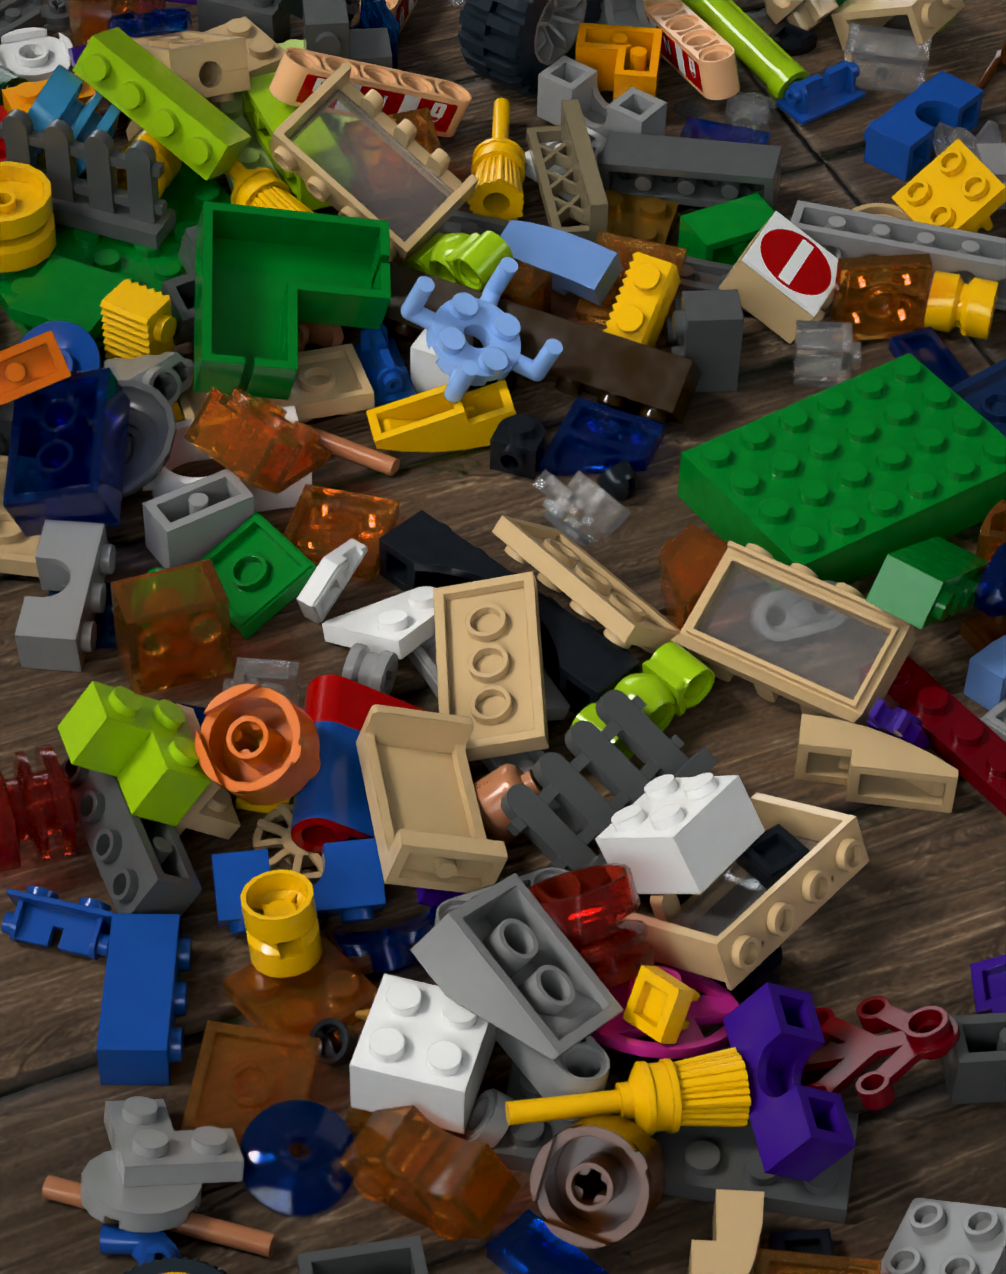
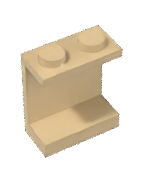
M846 0L831 13V17L843 51L857 50L895 15L905 14L908 16L916 44L919 45L928 41L961 11L965 5L963 0Z

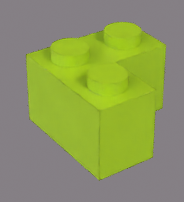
M92 681L57 727L72 765L117 777L131 815L176 827L212 781L198 762L200 758L196 754L195 740L187 724L185 713L181 707L169 700L162 699L159 701L136 694L126 687H112Z

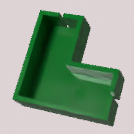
M204 201L196 230L194 391L237 395L238 388H246V396L288 400L298 371V322L380 330L391 300L390 264L388 263L390 257L389 221Z

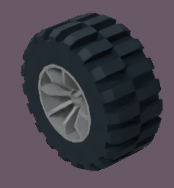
M464 0L466 1L464 10L460 11L459 23L462 25L461 30L458 32L459 43L462 46L460 50L466 63L476 74L519 94L537 95L539 73L563 55L575 60L579 22L596 24V21H599L601 16L600 3L602 0Z

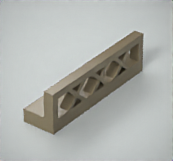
M579 99L561 100V125L527 128L526 139L548 224L551 228L568 232L589 241L607 240L608 201ZM562 141V144L555 150L540 144L541 142ZM553 165H557L568 171L560 176L549 171V169ZM564 191L575 197L570 202H566L556 197V195ZM569 217L584 224L582 226L561 227V223Z

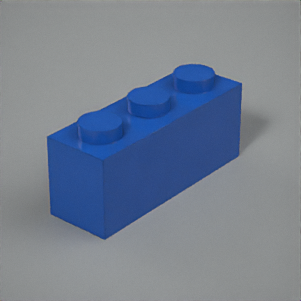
M112 913L96 1048L101 1085L170 1086L172 1062L183 1061L184 1030L183 1027H176L177 1016H187L188 983L180 982L181 971H191L192 938L182 937L180 914Z

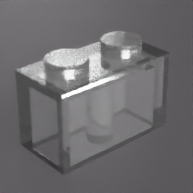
M851 23L844 60L853 61L858 65L860 74L856 78L855 83L858 88L910 95L917 90L920 84L926 82L932 37L924 44L917 45L913 31Z

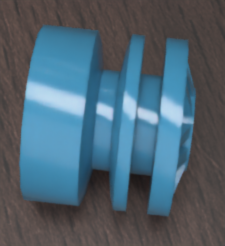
M59 64L27 114L32 119L34 130L43 132L52 120L60 119L70 125L74 133V140L84 143L94 130H103L113 137L117 129L121 110L111 104L104 116L96 112L95 110L103 98L98 91L86 104L79 101L78 97L84 80ZM36 147V156H39L45 149ZM76 157L79 178L86 172L85 159Z

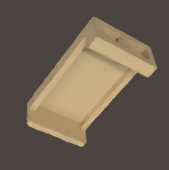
M379 704L371 706L356 740V746L384 884L469 893L496 883L508 859L504 841L486 838L465 750L474 729L472 718Z

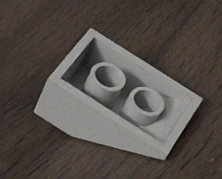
M516 873L450 911L411 949V952L425 968L428 975L448 998L551 1060L558 1058L624 1010Z

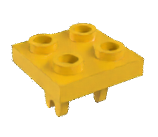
M958 138L891 198L912 221L977 233L980 228H984L986 231H990L993 228L990 215L1006 202V186Z

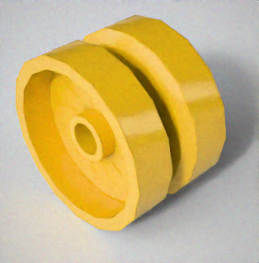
M3 161L0 162V273L18 272L41 263L51 255L56 246L51 182L42 171L29 164Z

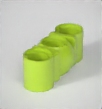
M487 230L481 235L479 233L469 235L462 232L451 234L438 232L405 261L404 265L407 268L481 291L502 258H513V253L505 240L493 231Z
M671 641L660 646L650 660H646L642 664L643 673H634L624 677L613 690L623 692L631 700L638 695L646 704L641 711L663 732L672 721L674 714L681 716L685 713L686 708L696 706L707 696L714 684L715 674L680 644ZM597 702L586 706L573 720L571 727L576 722L585 720L591 722L602 731L607 725L596 713ZM617 736L611 740L628 760L633 756L634 753Z

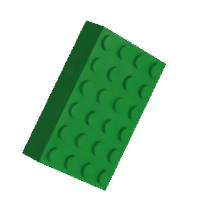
M908 353L681 452L677 496L726 544L729 540L744 547L748 543L755 544L767 550L773 556V559L788 566L791 563H799L815 572L820 580H830L849 585L880 570L889 553L936 536L946 539L1006 511V437L917 358ZM764 581L773 591L782 589Z

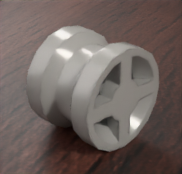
M355 643L346 657L342 677L390 695L397 675L398 655L390 651L377 654L371 652L367 645Z

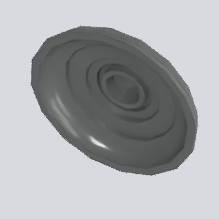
M109 380L83 389L62 404L45 426L39 447L42 473L56 491L82 502L109 503L135 494L153 481L170 459L177 431L171 404L158 389L137 380Z

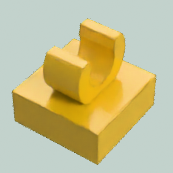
M641 965L622 1019L659 1043L676 1044L680 1032L689 1026L690 1022L685 1018L691 1002L698 1001L700 994L657 966Z

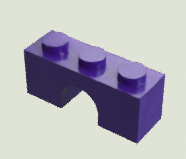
M769 982L765 983L724 1017L723 1021L730 1048L736 1047L737 1052L745 1062L751 1098L749 1117L764 1172L810 1182L855 1148L856 1145L841 1094L801 1085L802 1071L806 1061L812 1053L825 1044L811 993Z

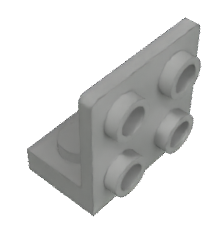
M915 1198L911 1202L875 1274H1006V1208Z

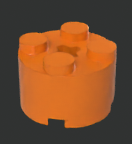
M240 684L217 695L205 709L203 714L206 716L201 725L200 732L196 731L195 751L200 758L198 762L211 780L240 799L252 805H269L285 801L301 791L320 770V742L312 719L303 709L280 692L256 684ZM261 737H263V739L259 742V743H260V747H259V744H258V741H257V740H259Z

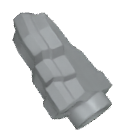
M178 352L143 355L133 359H107L103 361V369L100 372L99 378L108 377V381L137 380L158 389L172 405L181 393L190 388L191 376L194 374V363L190 359L183 358Z

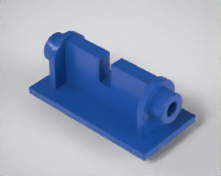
M843 60L837 65L824 70L823 77L817 73L804 80L793 82L790 84L789 89L786 90L785 97L776 101L775 105L797 122L804 125L866 97V93L855 85L856 78L860 74L859 67L853 61Z
M382 323L380 330L362 328L360 343L353 344L374 391L375 407L415 395L416 391L394 338L388 339L386 326Z
M28 886L26 892L7 888L6 894L15 904L16 909L15 913L6 912L2 921L1 931L4 934L10 935L11 941L50 949L55 930H61L63 932L58 945L60 952L87 957L93 960H98L100 956L107 957L110 936L108 932L111 928L112 913H114L111 911L112 907L110 905L85 897L80 898L78 904L58 900L59 895L38 886Z

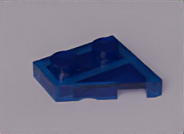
M577 397L540 461V475L551 477L602 474L624 460H629L636 472L646 471L664 438V424Z

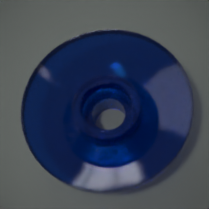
M289 1100L266 1108L248 1125L240 1143V1150L244 1158L242 1180L247 1190L261 1205L285 1216L306 1217L328 1210L347 1193L357 1169V1147L349 1127L334 1111L312 1101ZM294 1143H303L309 1147L311 1154L306 1159L298 1160L290 1155L288 1149Z

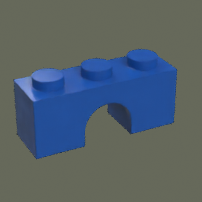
M940 71L929 81L920 84L917 90L905 99L896 102L881 117L869 123L864 133V141L866 142L864 161L906 182L930 163L934 136L944 138L953 143L978 126L984 90L944 71Z
M376 839L323 843L321 851L323 874L319 881L313 885L318 923L321 917L340 915L342 924H356L375 920L374 912L383 911L386 905L383 874ZM268 849L212 854L218 928L230 927V935H247L240 894L244 886L253 877L266 871H271Z

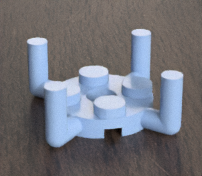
M511 257L502 258L485 285L480 299L475 298L469 293H458L451 300L445 302L435 313L424 307L435 288V284L431 278L421 276L417 279L401 306L403 318L427 329L426 342L428 348L433 347L434 352L438 356L437 365L444 373L450 376L444 395L451 403L459 402L470 385L484 386L487 381L497 379L501 381L508 376L511 370L533 381H541L563 351L561 342L551 338L545 342L534 360L520 354V323L515 316L510 313H504L497 307L502 293L518 270V263ZM464 335H472L478 338L483 348L471 346L466 341Z

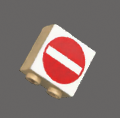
M775 211L750 241L718 289H738L741 306L791 344L802 330L810 335L826 314L824 311L841 291L836 286V283L844 273L847 265L783 215Z

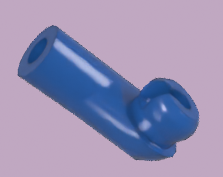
M102 1223L101 1254L131 1255L140 1266L146 1261L148 1263L152 1262L153 1259L163 1260V1257L168 1259L178 1257V1259H181L177 1246L164 1231L133 1233L119 1229V1224Z

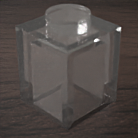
M796 320L793 348L794 386L832 387L850 379L851 369L859 370L861 342H853L852 323Z

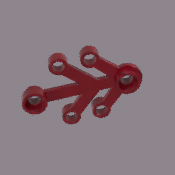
M884 996L869 997L857 1006L856 1012L863 1029L835 1017L834 1012L829 1008H816L825 1044L832 1041L837 1044L818 1048L806 1061L802 1073L834 1067L818 1082L812 1083L807 1087L839 1093L878 1058L892 1055L876 1071L867 1072L859 1077L855 1084L862 1106L869 1110H879L893 1102L895 1090L892 1084L921 1059L933 1060L946 1055L959 1041L960 1029L956 1019L948 1015L947 1011L942 1007L925 1006L908 1013L890 1005L889 1000ZM888 1029L894 1031L893 1033H888V1034H883V1035H878V1036L875 1035V1034H878V1033H882V1032H884V1031H886V1030H888Z

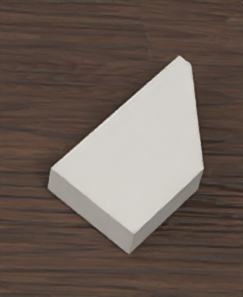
M351 538L322 558L297 597L304 617L317 624L323 622L368 551L366 545Z

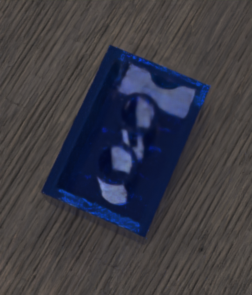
M109 367L71 373V377L14 401L3 506L26 537L41 535L45 519L104 523L105 526L120 523L130 399Z

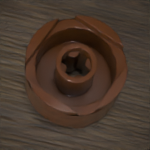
M598 1114L584 1117L556 1134L541 1148L532 1166L530 1192L533 1202L537 1203L545 1219L543 1222L556 1237L566 1243L582 1248L595 1249L627 1237L652 1215L662 1197L665 1170L661 1146L640 1126L620 1116ZM593 1170L601 1173V1180L607 1184V1187L602 1191L596 1188L597 1178L589 1174Z

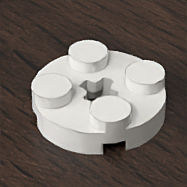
M30 27L17 29L1 37L0 65L7 67L29 82L46 80L50 78L59 64L72 72L73 68L68 48H72L73 45L69 38L59 33V39L48 36L47 29Z

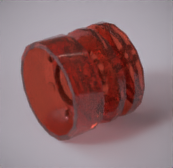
M51 744L35 747L37 772H32L28 758L23 750L13 754V778L5 779L0 769V873L21 868V842L29 840L39 861H50L49 835H53L61 856L77 854L76 823L78 818L75 800L68 776L59 764Z
M611 863L575 869L528 887L529 891L607 989L636 978L641 965L653 966L656 962L653 946L649 942L644 941L649 934L647 925L642 920L624 919L635 912L640 905L631 868L626 864Z

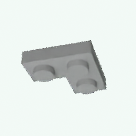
M134 1096L121 1101H105L104 1124L123 1187L242 1181L244 1158L233 1128L221 1129L215 1126H202L195 1130L174 1131L164 1099Z

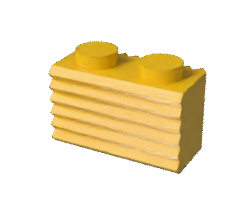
M636 252L632 254L633 261L629 262L630 269L625 271L627 277L622 279L624 286L619 288L620 295L615 296L617 303L612 305L614 311L608 313L610 320L605 322L607 328L602 331L655 348L665 322V317L668 315L681 280H679L680 277L675 264Z
M126 279L101 301L100 307H102L100 314L103 315L101 321L104 322L102 329H105L102 336H105L103 343L106 344L104 350L107 351L105 358L133 359L143 355H160L165 352H174L173 336L177 328V320L171 313L170 295H162L161 291L155 292L154 288L147 289L146 285L139 286L138 282L131 283V279Z

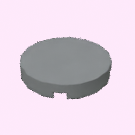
M112 1150L103 1152L90 1160L81 1173L80 1196L82 1206L94 1219L105 1223V1216L118 1220L119 1229L128 1232L155 1233L176 1228L189 1219V1212L192 1210L197 1211L200 1205L202 1183L123 1187Z

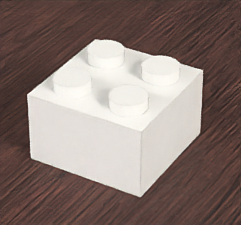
M702 773L694 777L675 778L672 774H666L651 780L644 787L645 793L632 805L616 812L611 818L612 823L595 840L622 894H701L765 832V829L739 775L714 776L712 773Z
M384 973L349 1065L351 1107L464 1134L496 1042V1026L448 998L437 985Z

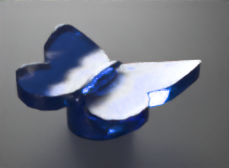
M433 906L409 921L391 928L385 927L383 930L365 932L332 930L334 941L342 948L344 955L355 957L369 955L373 972H385L408 966L416 961V957L411 952L413 944L419 942L435 924L437 906Z

